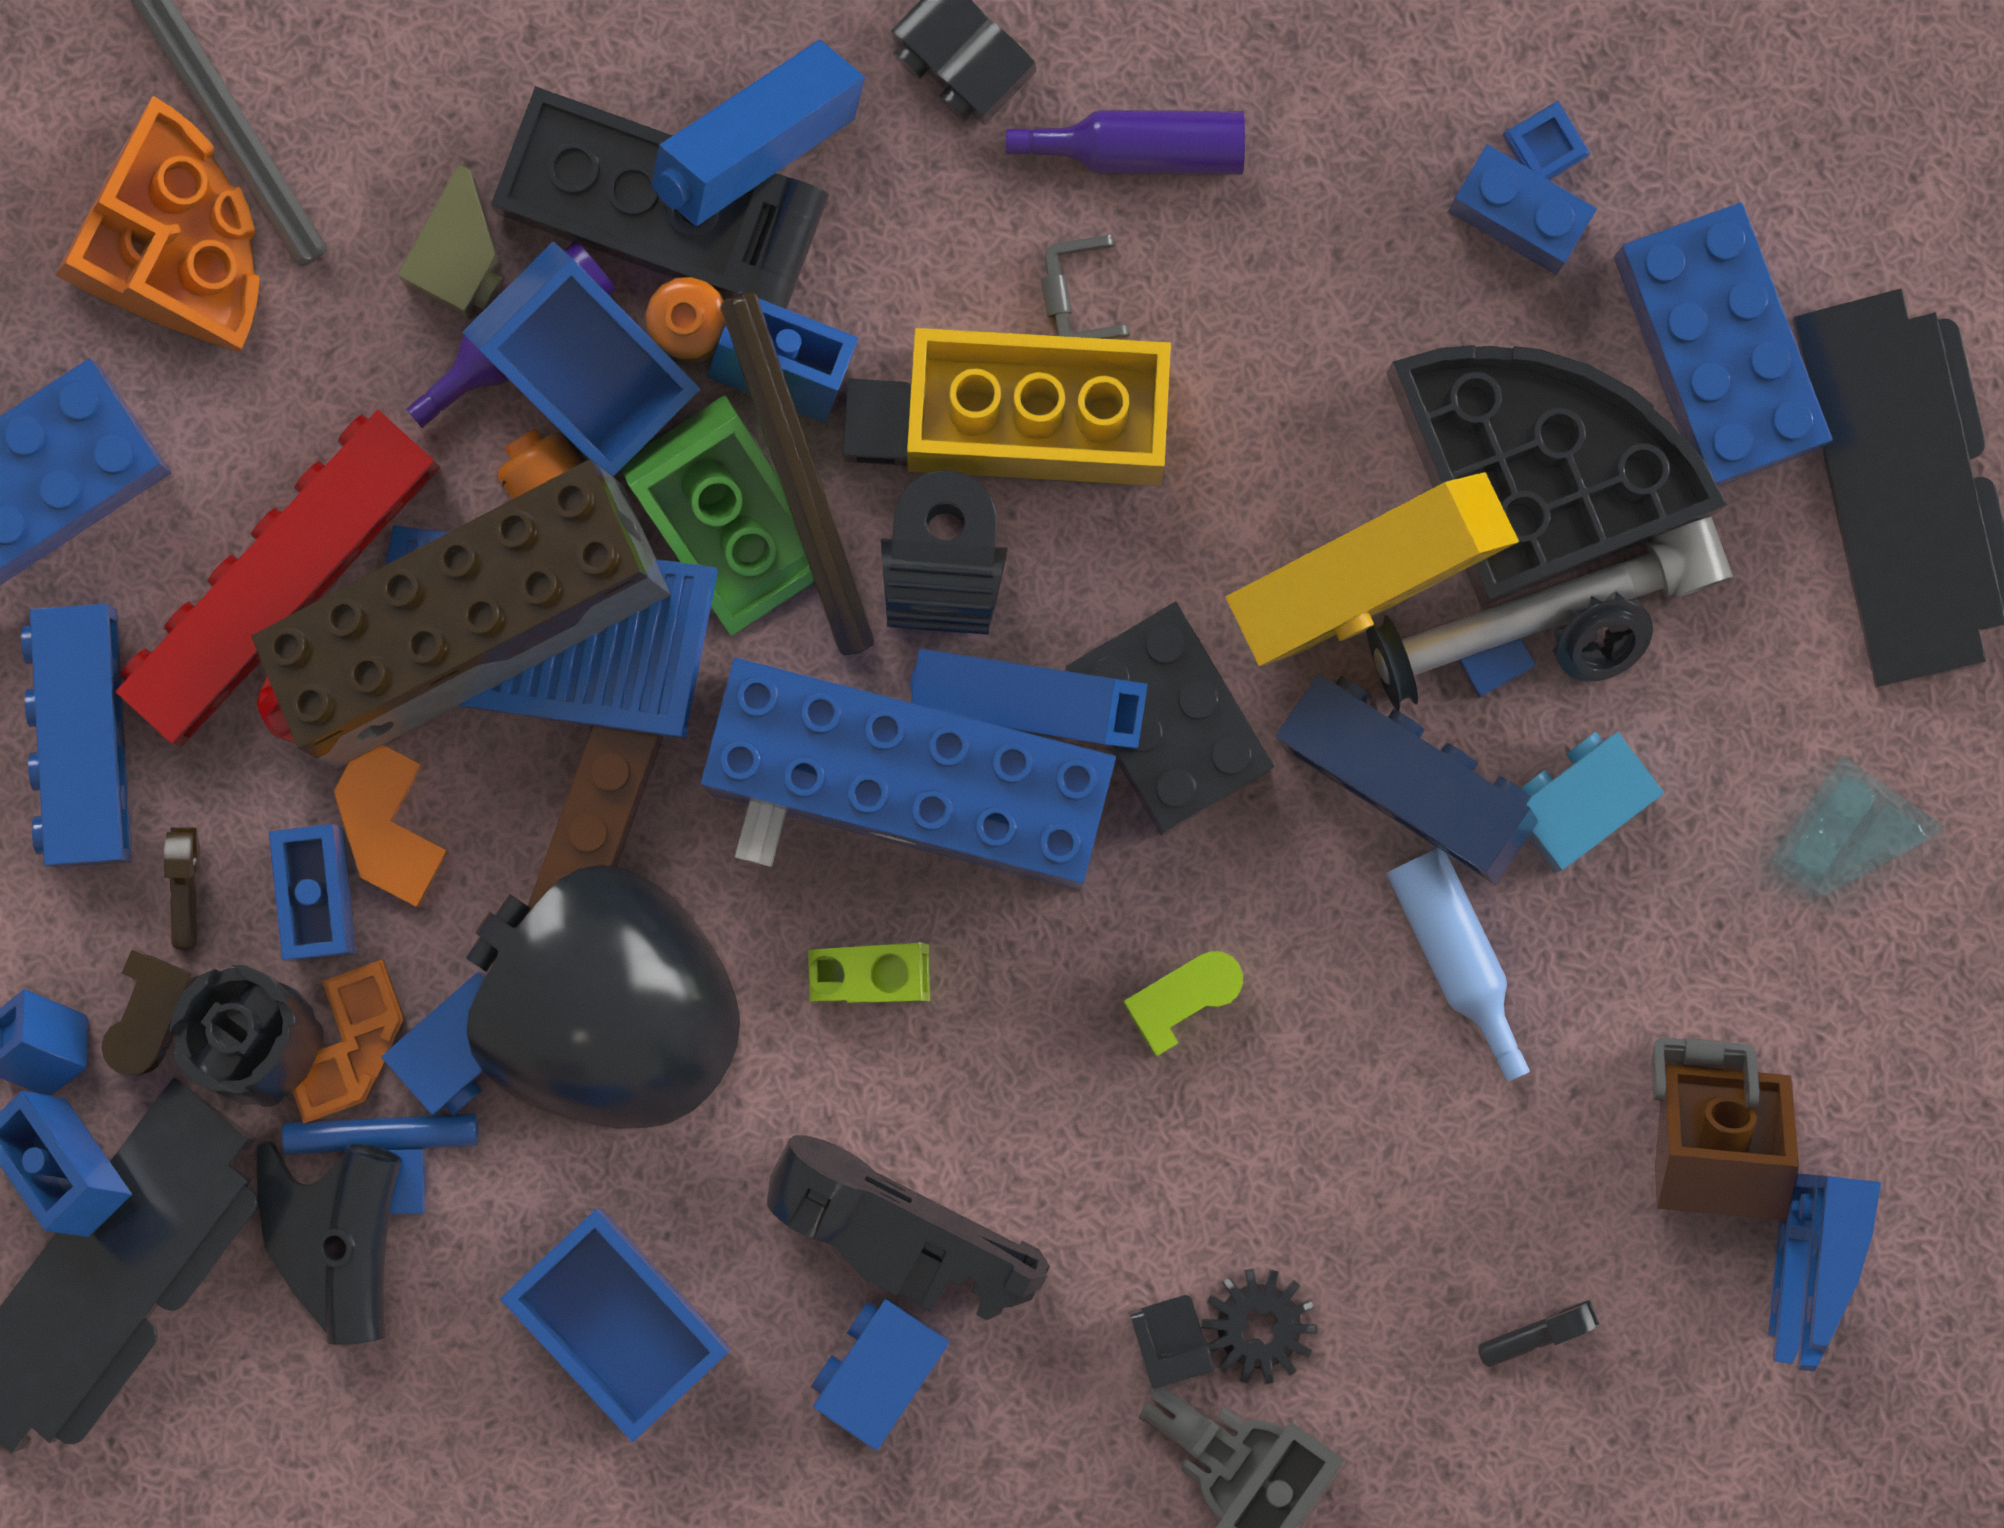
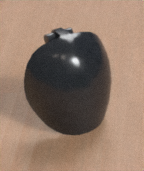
M598 865L577 869L559 879L530 912L531 908L511 894L508 895L496 914L489 911L475 932L480 936L465 957L483 971L487 972L489 970L469 1009L467 1036L471 1054L482 1071L510 1095L531 1107L575 1121L611 1128H648L669 1124L693 1112L721 1083L738 1045L740 1014L736 995L723 963L700 927L679 902L657 884L623 868Z

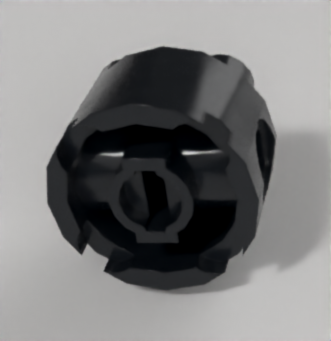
M231 965L235 968H227L222 971L213 969L200 975L182 992L171 1015L170 1032L175 1034L174 1044L176 1050L172 1049L176 1064L192 1082L242 1105L272 1107L279 1104L285 1096H288L307 1078L317 1056V1051L322 1045L324 1031L320 1022L316 1020L312 1007L296 989L247 965Z

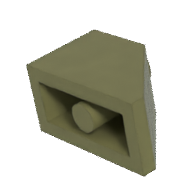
M458 164L397 275L407 287L471 320L478 307L485 310L496 299L504 278L497 274L501 263L476 180L470 169Z

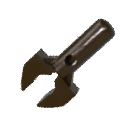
M171 827L170 832H166L164 878H170L171 944L178 950H189L197 944L195 874L200 866V843L196 827Z

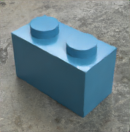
M1594 732L1565 754L1572 763L1570 767L1554 779L1544 770L1521 787L1522 790L1531 796L1527 806L1532 809L1538 820L1537 825L1528 837L1555 873L1564 870L1664 794V791L1619 732L1614 733L1604 741L1597 732Z

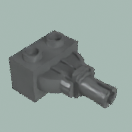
M1166 1386L1157 1388L1151 1398L1175 1414V1419L1171 1420L1149 1403H1146L1138 1417L1210 1468L1208 1473L1204 1472L1186 1459L1180 1471L1200 1485L1201 1494L1207 1507L1220 1521L1215 1528H1302L1347 1464L1343 1458L1291 1421L1286 1428L1264 1420L1244 1421L1225 1407L1217 1417L1236 1431V1434L1233 1436L1173 1394Z

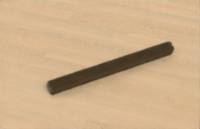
M754 292L735 294L722 301L720 306L728 333L837 649L843 656L859 654L873 646L874 636L758 297Z

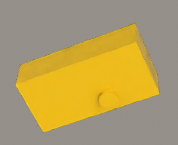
M915 328L907 448L908 472L930 473L940 470H951L975 476L1161 486L1165 467L1171 343Z
M1484 472L1444 482L1225 596L1258 666H1262L1300 654L1336 635L1339 641L1348 639L1375 625L1371 617L1518 543L1519 540Z

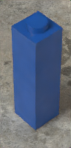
M819 39L661 143L658 149L651 188L658 193L661 200L667 206L678 210L690 222L698 226L855 120L865 76Z
M920 648L917 666L913 670L910 681L911 703L1010 729L1138 748L1148 686L1146 683Z

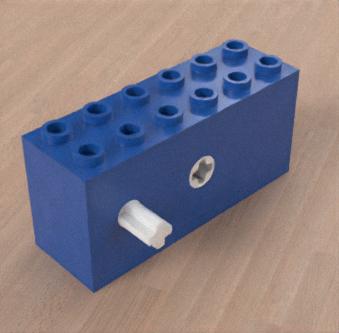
M734 657L701 785L711 796L748 805L735 858L751 863L772 867L784 819L788 815L1080 891L1084 884L1116 756Z

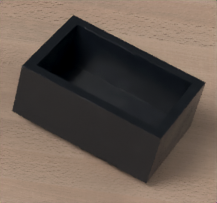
M1176 601L1065 666V671L1148 684L1138 748L1108 745L1112 754L1116 756V761L1161 836L1271 772L1275 767Z

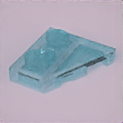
M1841 756L1768 861L1817 896L1824 897L1938 835L1944 826L1849 759Z

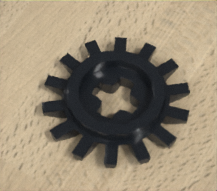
M1254 1268L1244 1270L1247 1286L1241 1289L1237 1288L1230 1277L1222 1281V1284L1230 1293V1297L1225 1302L1213 1295L1209 1296L1206 1303L1220 1310L1218 1319H1202L1201 1328L1218 1330L1219 1338L1206 1344L1209 1352L1224 1348L1228 1355L1218 1365V1368L1224 1373L1235 1362L1243 1365L1239 1381L1249 1383L1253 1368H1262L1264 1383L1271 1384L1274 1383L1272 1366L1280 1363L1286 1373L1291 1376L1297 1370L1288 1356L1293 1351L1306 1358L1310 1356L1312 1349L1299 1343L1298 1340L1300 1334H1317V1324L1301 1323L1299 1315L1313 1309L1314 1306L1311 1300L1298 1305L1293 1303L1291 1298L1300 1287L1295 1280L1284 1291L1276 1288L1278 1271L1270 1269L1266 1285L1257 1284ZM1255 1309L1260 1315H1265L1271 1311L1275 1315L1277 1322L1270 1328L1274 1335V1339L1271 1342L1264 1344L1259 1338H1254L1248 1342L1243 1337L1242 1331L1248 1327V1321L1244 1315L1248 1311Z

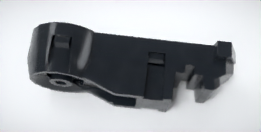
M807 1135L793 1136L788 1140L770 1175L767 1207L775 1217L802 1235L834 1246L863 1279L895 1295L900 1293L920 1303V1307L928 1312L932 1310L949 1281L960 1286L965 1276L975 1280L972 1292L981 1297L976 1315L985 1320L1000 1315L1004 1308L1013 1307L1032 1300L1036 1291L1041 1289L1047 1278L1046 1273L1050 1265L1040 1249L1024 1241L1019 1245L875 1172L868 1164L851 1152L828 1141Z

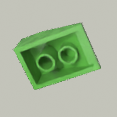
M726 395L720 397L639 450L621 468L629 487L680 562L711 566L718 569L711 608L730 636L814 583L778 475Z

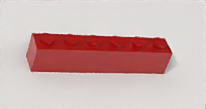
M379 409L370 418L361 414L347 426L338 439V443L343 447L326 465L321 461H317L300 477L294 487L299 493L282 512L277 507L269 511L251 532V536L256 541L239 559L232 554L223 560L209 576L207 583L212 588L196 605L190 601L183 604L166 622L164 630L168 635L152 653L147 648L138 652L121 671L120 677L125 682L115 692L171 744L182 748L262 662L251 635L318 601L439 471L440 466Z

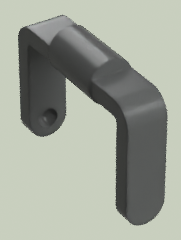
M1113 235L1056 243L1047 249L1045 264L1048 277L1042 278L1041 284L1047 317H1055L1058 336L1099 339L1130 336L1129 325L1071 333L1068 314H1071L1072 310L1066 275H1061L1058 256L1114 247Z
M1660 1038L1655 1041L1651 1057L1653 1100L1664 1101L1666 1092L1665 1061H1676L1685 1064L1742 1067L1746 1107H1758L1759 1081L1756 1051L1751 1046L1693 1038Z

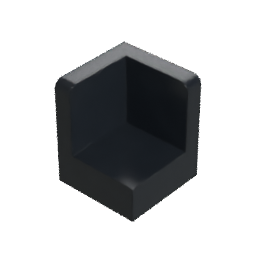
M847 379L843 445L844 462L908 466L907 448L911 385L908 382Z
M1182 1295L1129 1312L1148 1378L1153 1389L1215 1371L1190 1296Z

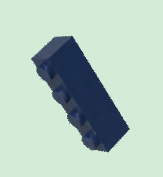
M1318 673L1275 735L1283 748L1305 764L1496 885L1538 823L1532 809L1527 806L1531 796L1501 776L1492 784L1473 772L1478 763L1452 744L1446 742L1442 749L1439 750L1421 739L1420 737L1425 731L1424 728L1400 711L1393 709L1387 717L1369 706L1368 703L1372 696L1348 678L1340 676L1338 681L1333 683Z

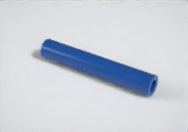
M477 1114L329 1120L307 1123L286 1122L283 1123L282 1127L283 1151L285 1155L345 1152L346 1145L349 1143L367 1144L385 1150L478 1146Z

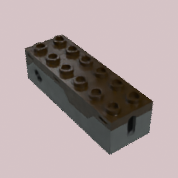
M589 459L251 635L267 673L264 685L257 698V707L268 730L276 738L296 744L298 749L337 769L459 706L460 703L487 689H492L501 684V682L521 674L522 671L542 663L543 660L563 652L566 648L579 644L593 634H598L606 630L607 627L627 619L628 616L650 607L651 604L671 596L624 486L592 459Z

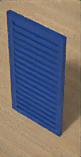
M393 525L385 565L449 532ZM655 559L671 596L651 604L650 607L628 616L627 619L607 627V629L598 634H593L577 645L574 644L566 648L563 652L543 660L542 663L522 671L521 674L501 682V684L494 688H489L460 703L457 707L685 739L688 733L687 727L718 569L711 566Z

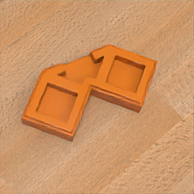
M381 745L348 763L334 789V794L360 878L419 908L449 851L393 822L422 765Z
M383 959L322 981L343 1042L318 1050L307 1078L292 1091L303 1123L315 1121L367 1102L385 1064L381 1056L393 1047L405 1022L403 1011Z

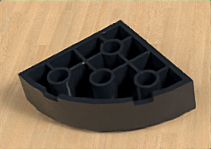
M1468 345L1438 348L1392 361L1386 372L1432 488L1447 481L1485 472L1519 540L1518 543L1466 569L1481 607L1652 540V538L1667 531L1713 516L1727 506L1705 461L1683 434L1680 435L1669 421L1653 409L1654 405L1636 390L1589 364L1542 349L1517 346L1506 348Z

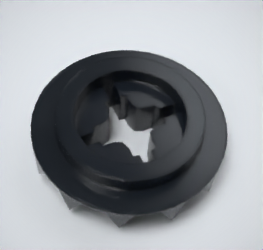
M1617 591L1612 593L1604 602L1591 596L1587 608L1582 611L1569 610V624L1554 630L1558 644L1552 651L1561 669L1568 676L1587 682L1606 680L1626 671L1642 657L1652 639L1653 623L1649 613L1637 598L1626 600ZM1608 627L1605 631V639H1603L1604 647L1600 648L1598 643L1594 641L1597 639V630Z

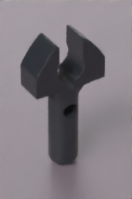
M1590 1300L1583 1301L1558 1310L1545 1319L1480 1343L1478 1347L1479 1357L1485 1366L1492 1367L1531 1352L1535 1348L1544 1347L1552 1343L1558 1345L1597 1328L1596 1325L1600 1323Z

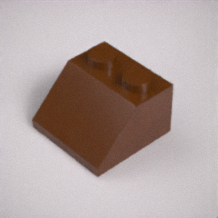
M1665 1064L1666 1092L1664 1101H1660L1655 1159L1657 1209L1786 1221L1799 1170L1791 1075L1758 1072V1107L1747 1108L1743 1071Z

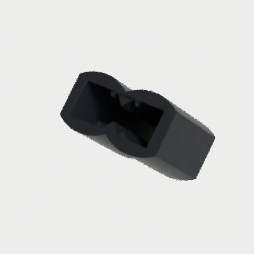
M920 0L891 30L893 40L899 45L893 52L896 59L916 78L921 79L926 72L944 88L938 97L963 122H966L973 115L985 126L1037 72L1036 63L1030 55L1003 29L990 20L972 0Z

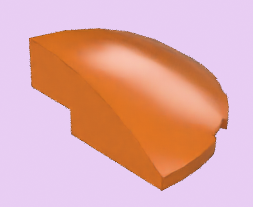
M152 96L92 203L55 276L152 322L202 341L239 352L245 343L252 325L260 282L259 275L254 274L251 240L255 234V227L248 204L241 188L230 184L222 168L215 161V148L212 143L174 108Z

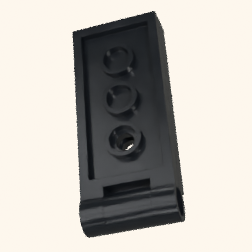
M535 86L491 202V206L496 214L564 239L576 241L586 247L672 278L694 277L706 281L722 296L728 298L738 294L739 291L754 292L759 299L785 309L788 308L828 200L829 194L801 180L775 173L698 226L690 225L683 220V215L678 210L667 206L661 200L658 193L651 188L659 145L673 135Z

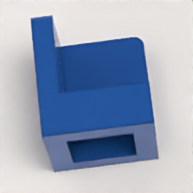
M23 989L0 1008V1078L39 1094L53 1095L87 1068V1016Z

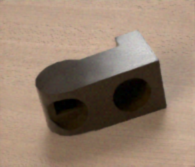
M131 950L121 974L138 981L121 1021L109 1027L103 1036L101 1048L103 1058L110 1068L120 1074L138 1076L152 1072L158 1068L164 1059L174 1036L170 1032L171 1015L182 992L199 975L144 952Z

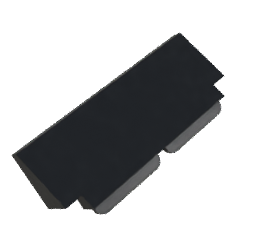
M1902 288L1794 316L1792 319L1800 355L1833 439L1822 448V453L1875 688L1975 667L1986 662L1980 631L2004 625V521L1994 483L1985 477L1974 478L1970 460L1975 459L1984 451L1985 437L1959 326L1950 319H1938L1936 312L1909 319Z
M175 1077L168 1083L110 1160V1163L132 1195L89 1237L55 1233L0 1306V1444L10 1453L24 1449L31 1439L27 1434L32 1428L48 1443L55 1442L57 1439L65 1444L81 1442L155 1346L158 1332L148 1318L159 1305L169 1311L182 1308L257 1209V1196L248 1187L252 1180L231 1165L242 1149H249L257 1138Z

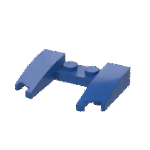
M1797 1174L1786 1221L1779 1220L1768 1328V1335L1776 1336L1772 1355L1774 1362L1793 1364L1799 1350L1797 1370L1816 1371L1858 1285L1873 1236L1881 1182Z

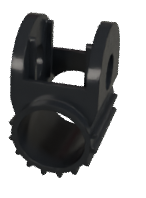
M951 470L930 472L914 480L900 496L894 513L892 539L881 538L887 627L989 635L1008 547H996L997 516L994 503L986 489L972 477ZM940 514H952L961 520L964 528L954 539L939 540L932 536L927 529L930 521Z

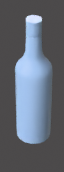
M1437 848L1385 873L1449 1006L1454 1011L1472 1020L1480 1028L1493 1055L1497 1058L1496 1061L1507 1082L1530 1072L1520 1049L1518 1050L1517 1048L1518 1045L1505 1017L1506 976L1447 854Z

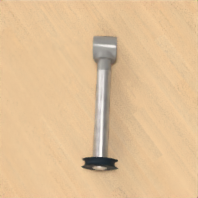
M1712 517L1683 525L1652 538L1653 542L1647 543L1645 555L1401 639L1389 616L1385 615L1383 625L1380 627L1372 626L1366 629L1371 655L1391 704L1398 711L1400 710V703L1404 699L1409 698L1414 704H1418V691L1414 675L1569 622V610H1584L1588 607L1591 596L1604 602L1612 593L1617 591L1628 600L1659 590L1664 597L1673 595L1675 599L1733 578Z

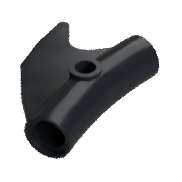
M272 1141L262 1142L257 1147V1193L264 1246L270 1258L293 1294L326 1332L328 1344H357L385 1338V1252L392 1202L402 1165L401 1157L376 1146L349 1143L346 1145L342 1157L323 1177L313 1184L305 1185L293 1178L276 1145Z

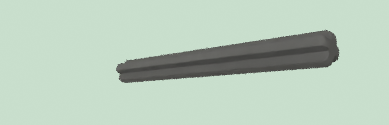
M132 0L298 265L305 266L319 259L326 253L327 246L172 0Z

